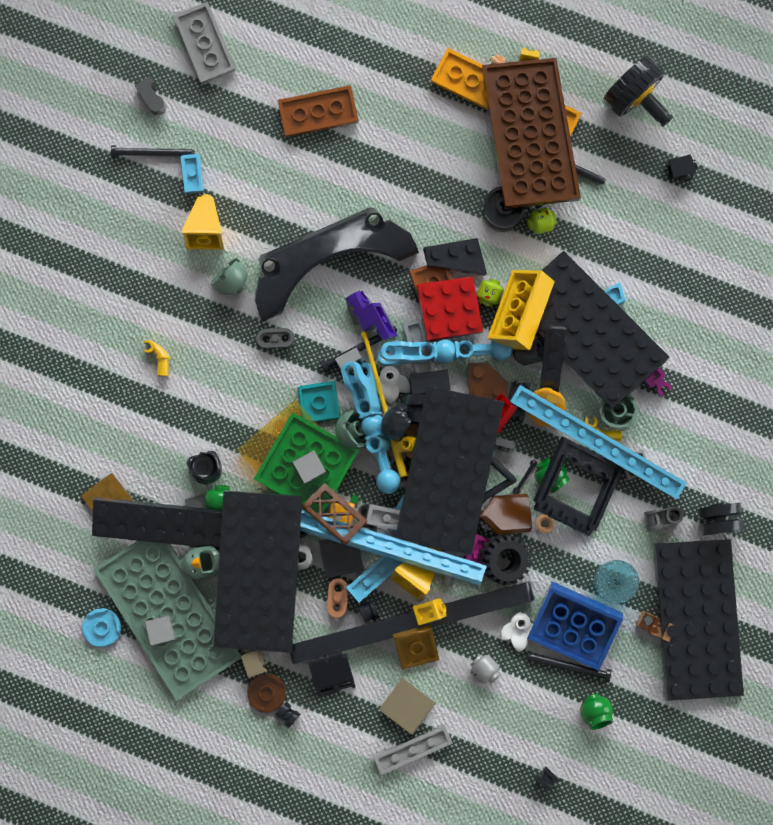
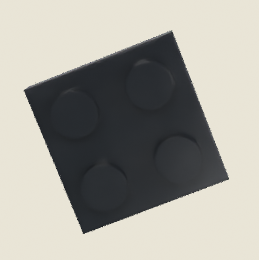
M329 539L319 540L326 578L364 571L360 549L349 545L344 546L342 543Z

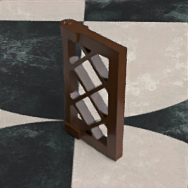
M325 483L302 505L304 511L320 523L344 546L368 522L365 517ZM326 492L333 500H321V496ZM333 503V513H321V504ZM335 503L341 505L347 512L335 513ZM313 504H319V513L314 512L310 507ZM350 515L359 521L356 525H350ZM334 516V526L329 525L322 517ZM335 516H347L348 525L336 526ZM336 529H348V533L343 537Z

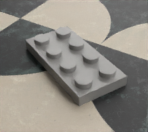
M208 2L173 15L201 84L236 71Z

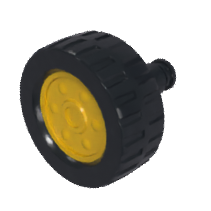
M648 55L629 68L603 97L604 102L619 117L626 115L634 107L641 105L661 124V127L666 126L673 119V115H670L668 110L652 94L655 90L654 88L665 76V72Z

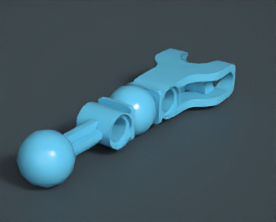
M443 339L432 344L430 342L395 341L383 344L377 354V360L383 366L425 363L430 360L432 362L437 360L440 363L446 364L457 359L464 361L470 356L491 355L498 361H505L513 354V348L494 341L491 344L475 345L465 340L460 343L457 341L453 343L450 340ZM462 346L467 348L468 354H461L459 348ZM427 348L430 351V356H424L421 349Z
M348 361L342 366L341 373L346 388L352 394L356 410L360 415L359 419H363L361 429L367 436L365 437V440H367L366 447L369 452L375 453L380 473L377 476L376 485L383 493L392 494L399 489L401 480L398 473L391 470L386 453L390 449L391 444L386 433L381 428L382 417L380 415H382V412H380V402L371 364H359ZM350 367H353L354 376L349 374ZM365 368L368 369L367 376L363 373Z

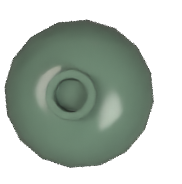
M236 257L228 263L230 266L223 267L211 281L210 285L220 294L232 295L235 292L239 294L246 288L244 283L247 280L248 273L246 267Z
M629 395L613 410L602 400L599 412L603 423L608 428L614 431H623L634 425L638 418L639 409L632 395Z
M355 410L345 413L338 419L335 425L336 437L343 445L360 449L366 447L367 440H365V437L367 436L361 429L363 419H359L360 415Z

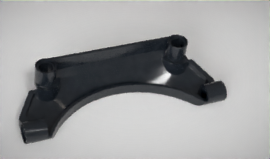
M369 207L262 254L259 258V265L263 275L258 277L254 300L262 321H267L282 314L287 300L297 283L311 269L332 257L351 252H373L402 261L418 254L419 250L411 233L390 219L384 221L377 209ZM371 215H376L375 220L368 221ZM267 261L273 262L269 267L264 266Z

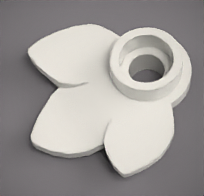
M389 365L381 370L379 380L384 398L388 403H394L399 396V392H410V384L407 377L400 375L396 367ZM391 372L394 376L389 379L386 377V374Z
M516 613L512 617L511 622L504 625L501 631V639H511L513 647L518 652L524 650L528 642L531 641L527 639L533 625L530 623L529 617L525 613ZM519 620H524L522 626H518Z

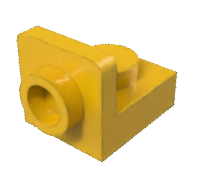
M441 598L413 606L418 626L446 617V606Z

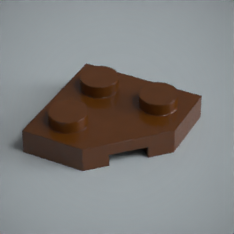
M488 363L468 364L470 395L495 400L502 393L508 399L507 381Z

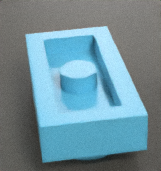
M200 154L181 156L185 194L204 192Z

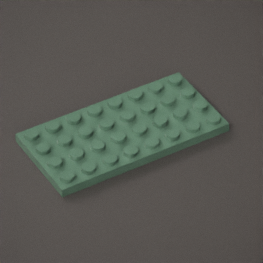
M136 541L93 569L176 701L241 659L238 649L213 647L216 614L193 578L183 571L181 560L171 544ZM171 615L176 639L150 645L145 621Z

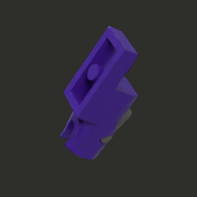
M363 290L361 292L357 291L345 299L354 325H359L363 331H371L377 327V333L383 340H392L398 336L381 303H371Z

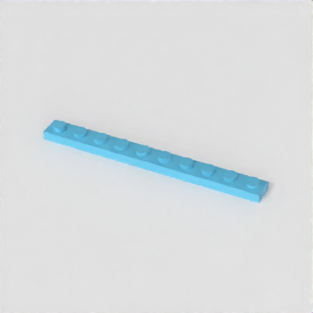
M521 385L518 386L510 400L511 403L675 499H678L687 484L682 479Z
M302 510L301 531L341 543L306 511ZM322 517L329 525L334 526V519ZM336 520V526L348 525ZM361 528L346 544L476 585H481L486 565ZM336 529L343 537L348 533V529Z

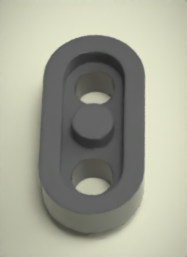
M288 328L262 329L258 332L256 341L264 349L288 348L293 345L295 336ZM285 335L289 337V340L286 342L282 341V337ZM265 336L270 338L267 343L263 342Z

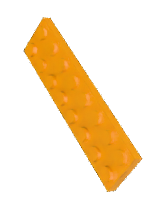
M447 48L431 78V83L488 110L482 73L483 64ZM565 105L571 136L582 113Z

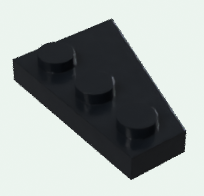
M478 238L428 246L423 249L428 268L449 271L457 270L462 271V273L471 272L482 276L487 274Z

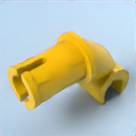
M145 340L143 343H150L151 348L143 351L157 355V376H169V359L171 357L156 342Z
M595 416L593 418V425L588 423V417L584 420V423L613 440L622 441V431L599 430L597 427L598 420Z

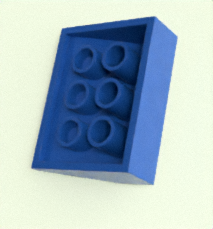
M551 581L527 639L599 671L621 626L623 613Z

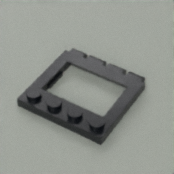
M561 436L533 499L536 502L534 510L590 536L593 530H597L624 468ZM564 460L605 480L590 515L549 496L562 470L561 467Z

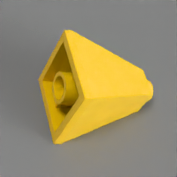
M204 194L197 198L182 229L187 249L224 250L217 211L211 195Z
M426 546L427 548H430V549H433V550H436V551H440V552L442 551L440 548H435V547ZM402 563L394 570L390 579L421 601L429 591L435 572L408 563Z

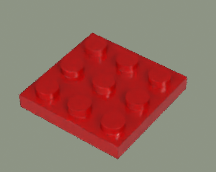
M473 277L417 284L426 341L483 333Z

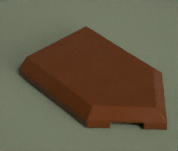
M527 494L493 496L485 510L480 513V519L486 522L497 535L531 532L533 527L529 496Z

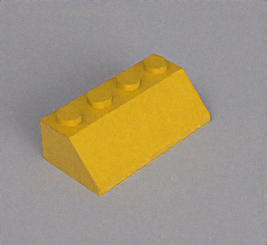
M512 270L487 338L513 349L530 350L555 281L542 270Z

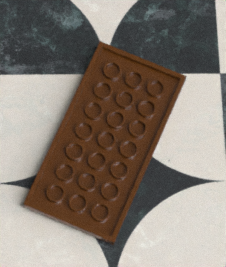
M557 58L482 65L504 209L580 201L581 195Z

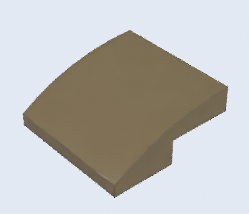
M402 678L379 710L413 735L436 703Z

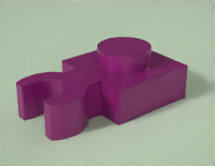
M660 368L644 381L650 389L655 385L656 392L660 397L664 396L661 391L662 387H666L668 391L672 389L669 383L662 380L666 375Z

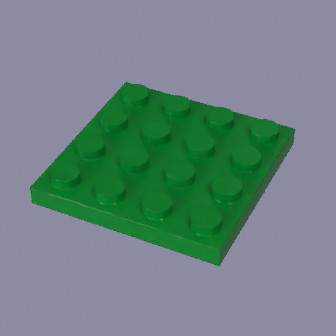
M292 412L254 480L279 494L303 496V505L324 483L336 492L360 450L346 447L336 436ZM315 451L326 473L305 484L293 462ZM326 492L321 496V500H332ZM329 503L321 504V513L325 512ZM313 504L310 508L314 512L319 513V504Z

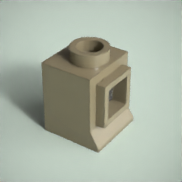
M244 650L245 654L241 655L248 678L268 671L264 666L266 663L262 651Z

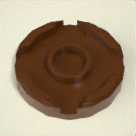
M263 673L256 676L250 682L247 690L249 702L256 710L263 713L277 710L286 698L284 682L277 675L271 673Z

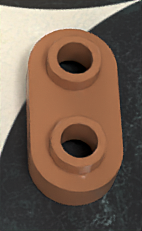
M339 578L332 580L328 588L327 610L332 617L336 618L346 613L348 590L346 589L348 585L343 579ZM338 584L342 586V591L340 592L335 591V586ZM335 604H339L341 606L340 611L337 612L334 610L333 607Z

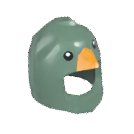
M214 546L193 548L181 559V567L193 579L201 580L218 576L219 552Z

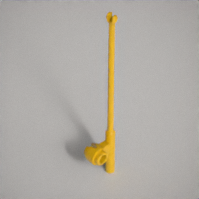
M362 332L361 336L364 339L383 412L385 414L388 409L382 391L379 376L377 373L371 347L369 344V335L368 332ZM411 436L404 437L399 442L390 440L400 478L407 476L401 453L413 452L416 438Z

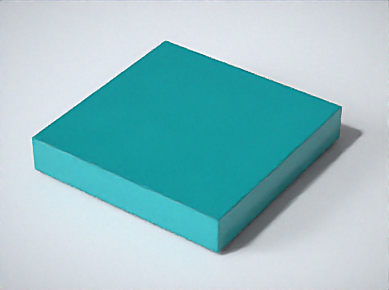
M335 381L297 386L302 418L311 423L336 420L341 417Z

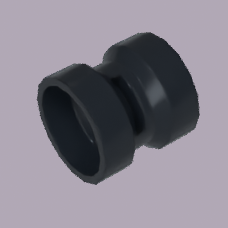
M286 701L274 717L277 720H283L284 726L289 729L301 714L297 710L291 709V705Z

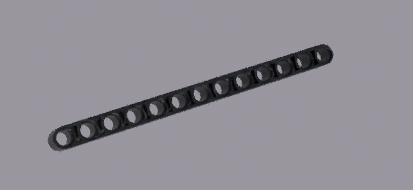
M528 581L445 603L446 617L419 626L415 613L411 612L293 644L292 653H290L292 664L311 660V657L322 654L327 656L329 652L339 649L345 651L394 638L393 634L429 624H431V627H436L534 601L535 597L531 583Z

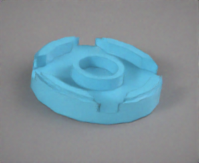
M106 608L93 610L87 615L82 624V632L86 641L96 647H107L115 643L122 630L118 615Z

